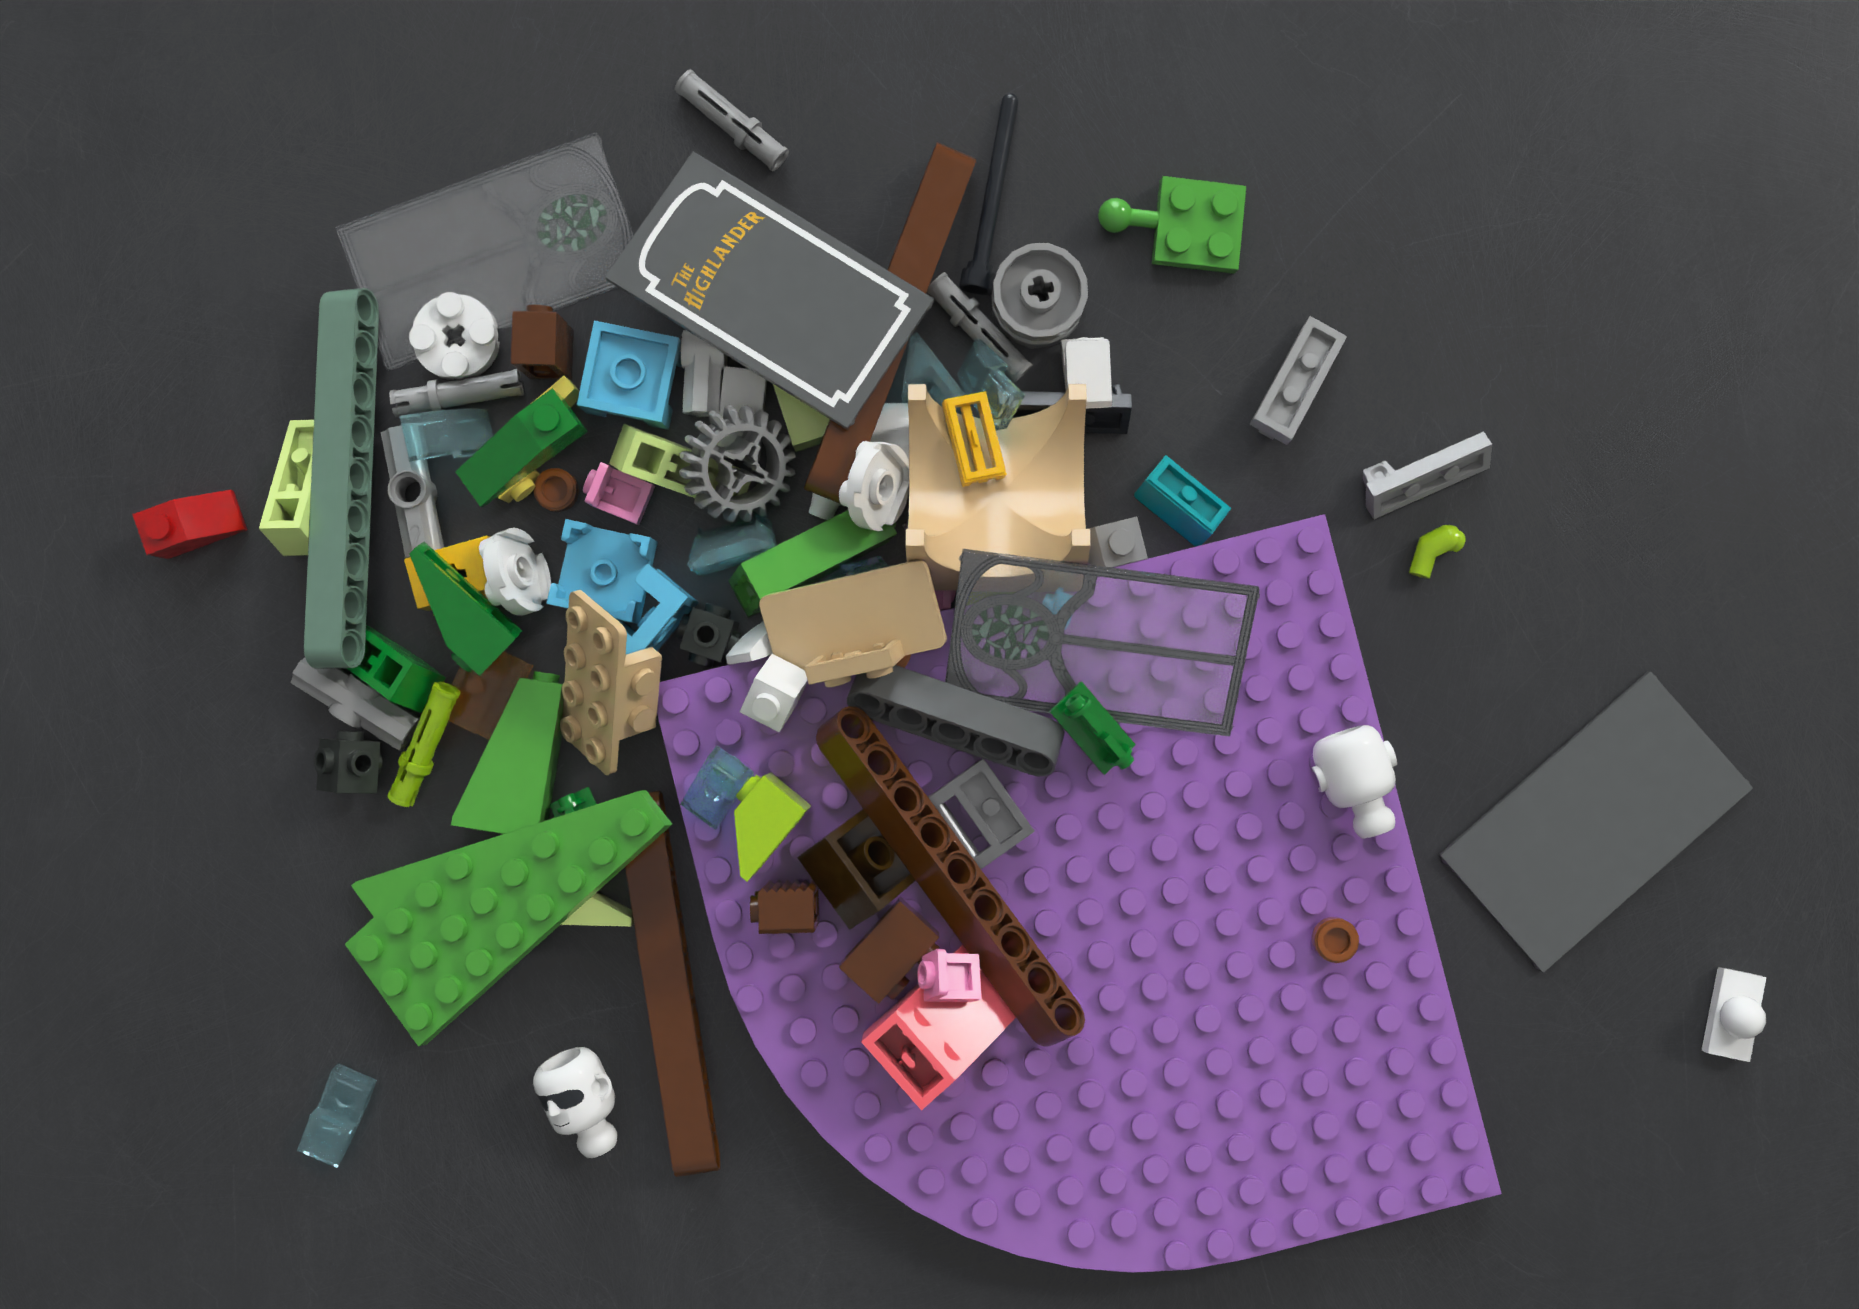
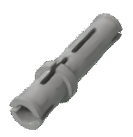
M687 70L679 78L674 89L676 93L682 95L707 118L734 138L735 146L740 150L747 149L766 164L771 171L777 170L783 164L789 154L788 148L783 147L762 129V123L755 117L748 118L724 96L720 95L699 78L693 70ZM704 98L708 99L712 104H714V105H715L717 108H719L723 113H725L726 116L723 115L720 111H718L714 106H712V105H711L709 102H707Z
M946 272L940 274L929 285L927 293L952 317L950 319L951 324L954 327L960 326L1011 379L1013 384L1033 366L979 310L978 306L980 303L974 297L969 299L948 277ZM951 299H954L964 312ZM966 314H967L968 316H970V317L974 320V322H975L976 324H974V323L966 316ZM982 331H984L1008 357H1005L994 346V344L982 333Z
M513 369L511 371L439 383L438 379L429 380L425 386L390 390L389 397L390 404L397 403L396 407L392 408L394 416L401 417L402 415L430 410L434 414L444 413L445 408L517 395L523 396L524 388L523 382H519V379H521L520 371Z

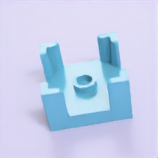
M594 321L577 406L587 414L606 417L608 413L643 420L648 426L669 430L673 409L668 404L676 365L677 367H682L680 338Z
M565 519L561 540L567 543L559 583H551L547 604L568 609L570 593L582 590L615 619L638 624L641 620L647 591L635 582V577L647 563L653 566L658 542L647 536L619 533L596 528L587 523Z
M647 563L635 577V582L659 601L660 604L657 607L653 606L642 617L637 625L639 629L636 632L623 621L618 620L627 632L626 654L649 647L659 651L679 627L683 615H689L693 607L695 608L699 603L660 569L656 570Z

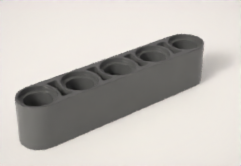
M897 665L893 667L892 673L869 679L866 673L857 674L847 696V705L862 709L871 720L1038 777L1048 776L1054 772L1064 739L1065 731L1063 727L1050 718Z

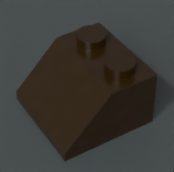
M861 809L797 857L849 930L879 912L916 881L864 809Z

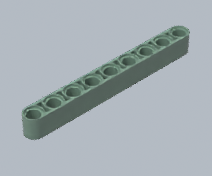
M367 288L329 291L322 295L319 304L304 655L307 663L315 669L355 668L361 664L365 653L379 324L378 302L373 292Z

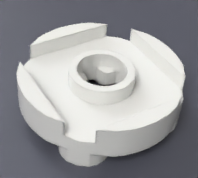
M454 292L442 293L439 297L426 303L415 317L413 328L409 332L410 344L414 347L416 357L420 363L433 374L446 380H460L483 374L495 361L500 343L498 341V325L493 314L473 297ZM459 327H463L465 330L462 332V337L466 341L462 346L454 343L449 348L446 344L448 341L447 332L450 329L456 330Z
M863 441L857 447L856 458L850 469L848 480L842 483L839 490L840 503L848 507L849 515L857 526L874 531H882L881 527L884 524L893 525L902 514L909 495V482L903 481L902 467L909 468V461L900 446L880 441Z
M509 528L495 533L490 538L480 542L479 552L483 559V567L487 579L485 594L492 605H502L510 613L523 616L539 611L544 607L541 605V602L548 599L551 577L543 554L535 555L532 548L528 545L535 542L530 535L521 529Z

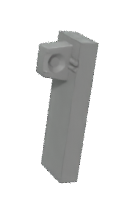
M1309 316L1251 420L1250 425L1259 429V433L1272 440L1275 438L1288 445L1347 336Z
M1481 432L1396 471L1387 461H1382L1364 469L1363 481L1366 486V508L1373 519H1376L1489 469L1492 452L1491 441L1484 432Z

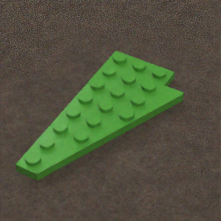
M642 790L356 881L351 886L374 918L346 942L345 945L418 1047L428 1044L664 833L672 823L646 790Z

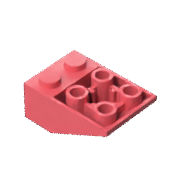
M963 944L953 952L954 954H969ZM981 969V1000L976 1002H924V989H921L919 984H917L863 1032L862 1044L921 1111L948 1088L1016 1018Z

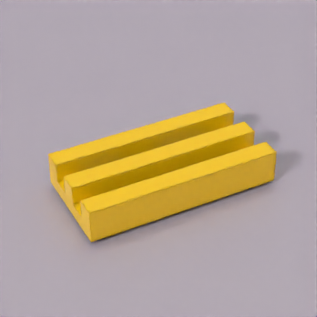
M986 391L944 399L942 408L962 487L969 486L974 482H988L989 479L993 478L996 480L1005 478L1007 473ZM977 403L993 468L986 469L971 404ZM956 407L961 409L976 469L975 472H971Z

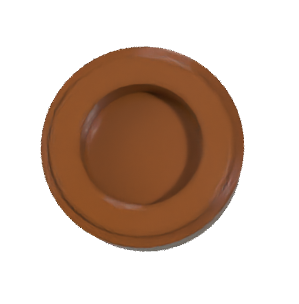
M547 469L537 477L534 483L536 485L534 495L537 502L550 511L562 512L568 510L578 499V483L570 473L563 469Z
M1328 917L1321 920L1315 926L1312 933V945L1317 954L1332 963H1342L1355 955L1359 946V935L1350 922L1339 917Z

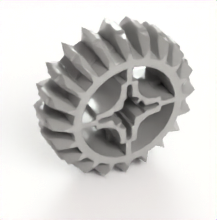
M728 405L724 408L723 418L714 410L709 412L711 423L709 426L701 421L695 422V427L700 432L698 438L692 435L685 436V441L693 446L691 452L683 451L679 453L682 460L690 463L689 466L683 467L679 471L681 477L692 479L686 484L684 489L689 495H696L694 500L696 506L701 509L708 506L707 513L710 516L717 518L723 514V518L727 522H734L737 515H739L740 519L748 522L751 521L752 510L760 516H767L766 502L774 506L780 505L779 498L775 496L778 490L783 492L790 491V486L784 483L783 479L784 476L791 477L796 474L793 468L786 466V462L796 458L795 452L784 449L791 442L790 436L785 433L779 434L782 428L781 423L776 420L768 422V413L759 410L754 414L752 407L743 405L739 412H737L735 407ZM737 431H744L742 436L737 435L731 445L727 447L717 446V443L727 435ZM760 440H762L766 450L767 463L765 470L758 463V454L761 449L758 446ZM727 456L733 460L735 458L743 460V464L750 467L752 471L750 472L743 468H733L732 464L723 459V457ZM710 457L717 462L719 470L715 479L718 482L715 490L711 485L708 475ZM750 481L758 482L748 492L732 496L734 492L738 493L745 483Z

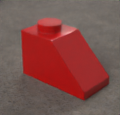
M233 490L173 499L132 514L146 555L164 559L176 557L248 530Z

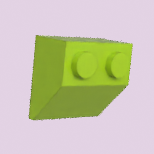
M772 772L763 775L762 778L759 775L752 776L735 796L741 801L734 810L740 877L747 882L758 872L811 807L807 801Z

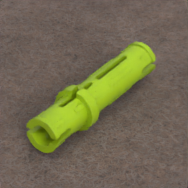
M434 682L429 699L416 726L410 745L406 751L401 752L398 760L400 767L387 795L388 799L396 805L403 807L413 806L424 777L429 775L433 769L434 763L432 758L453 707L461 693L453 685L445 682Z

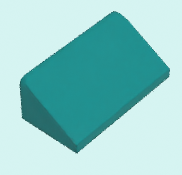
M1167 455L1163 457L1134 493V497L1195 547L1201 546L1213 534L1231 510V507Z

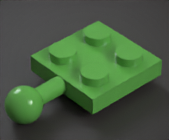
M1162 176L1159 181L1157 211L1133 209L1125 200L1111 198L1101 205L1098 219L1105 230L1113 233L1121 232L1128 226L1155 229L1152 264L1235 274L1239 269L1246 186Z

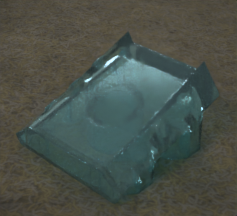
M754 512L751 521L748 522L742 520L705 532L698 527L691 545L687 566L690 567L692 573L696 572L697 576L706 575L738 566L777 546L778 543L772 522Z

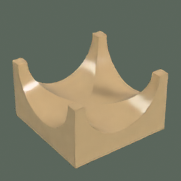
M908 384L909 519L908 529H906L907 562L915 560L926 562L934 590H957L962 549L1088 564L1090 529H1086L1084 506L1086 384H1068L1063 397L1052 406L1040 412L1016 418L993 419L1007 475L1003 479L996 480L993 478L989 479L988 482H974L964 487L961 484L942 406L931 398L926 384ZM957 413L971 472H975L976 469L962 414ZM973 417L986 469L993 468L981 419ZM997 563L979 577L972 590H1019L1034 581L1035 573L1027 566ZM1041 568L1044 573V581L1036 590H1056L1058 586H1063L1064 590H1079L1082 587L1084 574Z

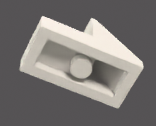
M1104 337L1062 339L1061 358L1066 390L1068 384H1086V409L1112 407L1109 340L1104 339Z

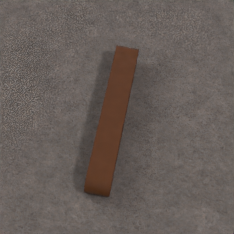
M938 142L929 159L887 269L924 293H927L976 163V158ZM908 341L856 417L855 423L846 430L832 420H829L807 477L804 490L841 504L839 500L840 487L844 481L848 480L850 469L856 458L857 447L863 441L870 442Z
M854 706L841 709L817 730L816 741L820 751L968 953L979 954L980 969L1029 1036L1038 1045L1048 1047L1079 1034L1085 1024L1084 1011L1079 1002L869 716L862 709Z
M660 790L648 792L667 817L662 792ZM668 828L633 859L625 869L671 1163L675 1177L720 1170V1150Z

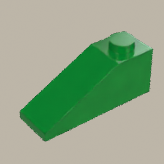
M552 388L517 413L455 472L479 506L483 508L588 431L564 398Z
M422 542L409 555L445 644L453 652L451 654L452 659L467 672L473 670L480 676L518 637L522 630L496 606L492 605L483 594L427 543Z
M366 625L364 658L358 667L347 668L389 701L420 713L423 712L434 682H444L446 679L444 675L421 658Z

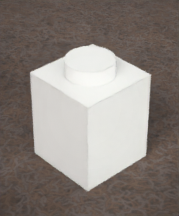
M771 654L754 678L740 713L780 732L796 708L808 682L805 670Z

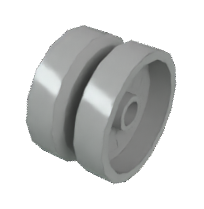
M1050 243L1027 244L1012 251L1000 264L993 282L991 295L992 315L999 330L1013 343L1030 349L1049 348L1060 343L1062 339H1066L1077 328L1088 299L1087 277L1080 262L1066 249ZM1041 293L1045 296L1046 300L1040 302L1038 296L1033 294Z

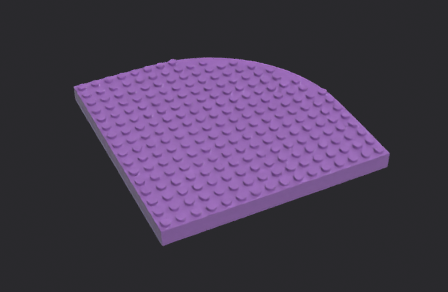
M1325 514L1114 567L1259 586L1229 733L1113 718L1136 744L1132 748L1131 753L1134 761L1123 770L1118 766H1114L1105 775L1101 773L1066 731L1055 770L1048 776L1038 777L984 759L1035 832L981 870L1079 1002L1084 1011L1085 1024L1079 1034L1052 1046L1043 1047L1038 1045L1029 1036L1018 1019L1015 1018L978 1058L922 1111L861 1042L863 1032L918 984L919 964L916 963L905 975L910 981L900 994L893 1000L886 996L879 1004L839 968L845 956L900 896L939 931V939L935 942L940 947L939 949H945L946 953H953L962 945L919 884L915 881L883 909L850 930L820 889V919L814 933L759 934L758 923H751L750 897L755 895V891H760L770 880L774 884L778 880L783 884L787 880L793 883L796 879L800 883L805 879L810 883L813 879L797 857L863 809L820 751L816 741L817 730L841 709L848 707L847 696L856 675L851 676L850 682L835 687H825L824 682L810 685L807 682L796 708L780 732L740 713L754 678L770 656L660 682L657 715L712 937L730 994L753 1043L786 1095L823 1139L866 1178L912 1210L967 1238L1018 1256L1073 1268L1134 1273L1190 1270L1249 1259L1502 1194L1396 785L1391 792L1382 797L1385 806L1394 813V829L1374 837L1362 839L1353 828L1355 815L1352 807L1339 808L1334 806L1329 801L1325 791L1319 792V782L1312 770V767L1316 766L1313 758V747L1316 742L1329 735L1353 727L1369 725L1379 732L1384 742ZM1098 575L1094 594L1073 612L1068 626L1064 628V633L1235 655L1247 594ZM1035 590L1026 596L1043 602L1045 594L1047 592L1054 593L1055 590ZM1063 590V591H1064V592L1071 593V594H1074V593H1076L1078 590ZM973 603L966 605L964 614ZM1002 604L1001 613L1006 611L1008 604ZM993 606L988 607V617L994 616ZM1023 606V613L1030 616V609ZM955 608L940 611L947 635L946 643L938 649L911 654L910 661L905 667L906 669L945 682ZM978 614L974 622L983 623L984 620L981 617V615ZM1039 615V616L1030 618V619H1028V620H1025V621H1023V622L1026 623V622L1038 620V619H1041L1042 617ZM1009 617L1012 624L1020 622L1016 617ZM1024 625L1016 632L1018 640H1023ZM1038 625L1031 628L1024 642L1031 643ZM1001 630L988 638L995 640L1006 635V633ZM961 636V654L964 669L971 683L980 692L1008 696L1018 691L1019 684L1010 674L1001 667L990 665L973 655L964 644ZM982 637L978 643L981 647L986 642V637ZM1039 637L1037 641L1040 648H1042L1047 641L1046 639H1043L1041 637ZM1062 643V657L1069 673L1077 684L1082 681L1104 708L1222 723L1233 664ZM990 644V653L994 654V646ZM1001 647L1002 656L1005 657V649ZM1026 648L1022 649L1021 657L1027 655L1028 650ZM1045 659L1033 666L1017 668L1026 679L1028 685L1023 698L1059 702L1065 696V688L1055 675L1049 659ZM1016 706L1056 721L1050 714V710ZM872 720L927 797L982 759ZM772 772L807 801L811 807L758 872L747 882L740 877L734 810L741 801L735 796L752 776L759 775L762 778L763 775ZM954 795L944 802L977 850L980 852L987 848L990 844L957 797ZM1328 917H1339L1350 922L1355 927L1359 935V946L1351 959L1342 963H1332L1317 954L1312 945V933L1315 926L1321 920Z

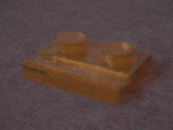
M503 651L480 676L473 670L467 672L459 667L451 685L459 689L461 693L448 721L490 740L519 678H528L533 665Z

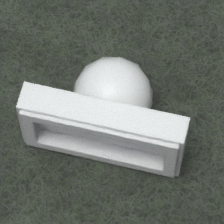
M1718 967L1701 1051L1750 1062L1755 1036L1763 1031L1766 1024V1014L1761 1007L1766 977Z

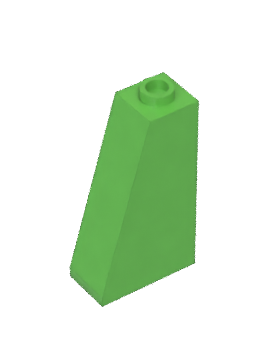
M847 510L741 563L728 582L747 617L750 618L761 612L759 602L762 597L776 592L811 585L887 544L897 534L894 529L896 522L893 525L884 524L881 527L882 531L865 529L857 526L852 521Z
M534 671L533 679L519 678L452 816V826L506 834L549 819L562 741L560 721L563 718L564 698L562 694L563 684L559 683L560 675Z

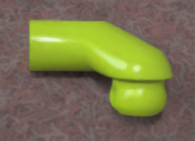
M1442 525L1422 535L1418 540L1409 574L1430 579L1437 556L1448 551L1458 552L1464 547L1466 540L1464 533L1459 531L1456 526Z

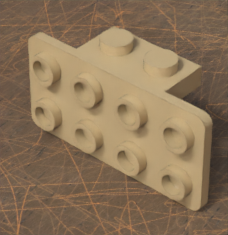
M915 560L768 594L762 597L759 602L773 654L805 670L809 685L824 682L825 687H835L850 682L852 675L866 673L869 679L885 676L893 672V667L904 656L941 648L947 641L929 568L923 560Z
M577 590L570 593L569 608L566 611L568 628L567 646L564 648L566 665L565 682L562 685L564 702L560 729L567 742L572 743L586 756L591 764L599 768L605 775H609L617 771L619 740L656 728L662 655L653 647L626 654L627 632L625 627L582 590Z

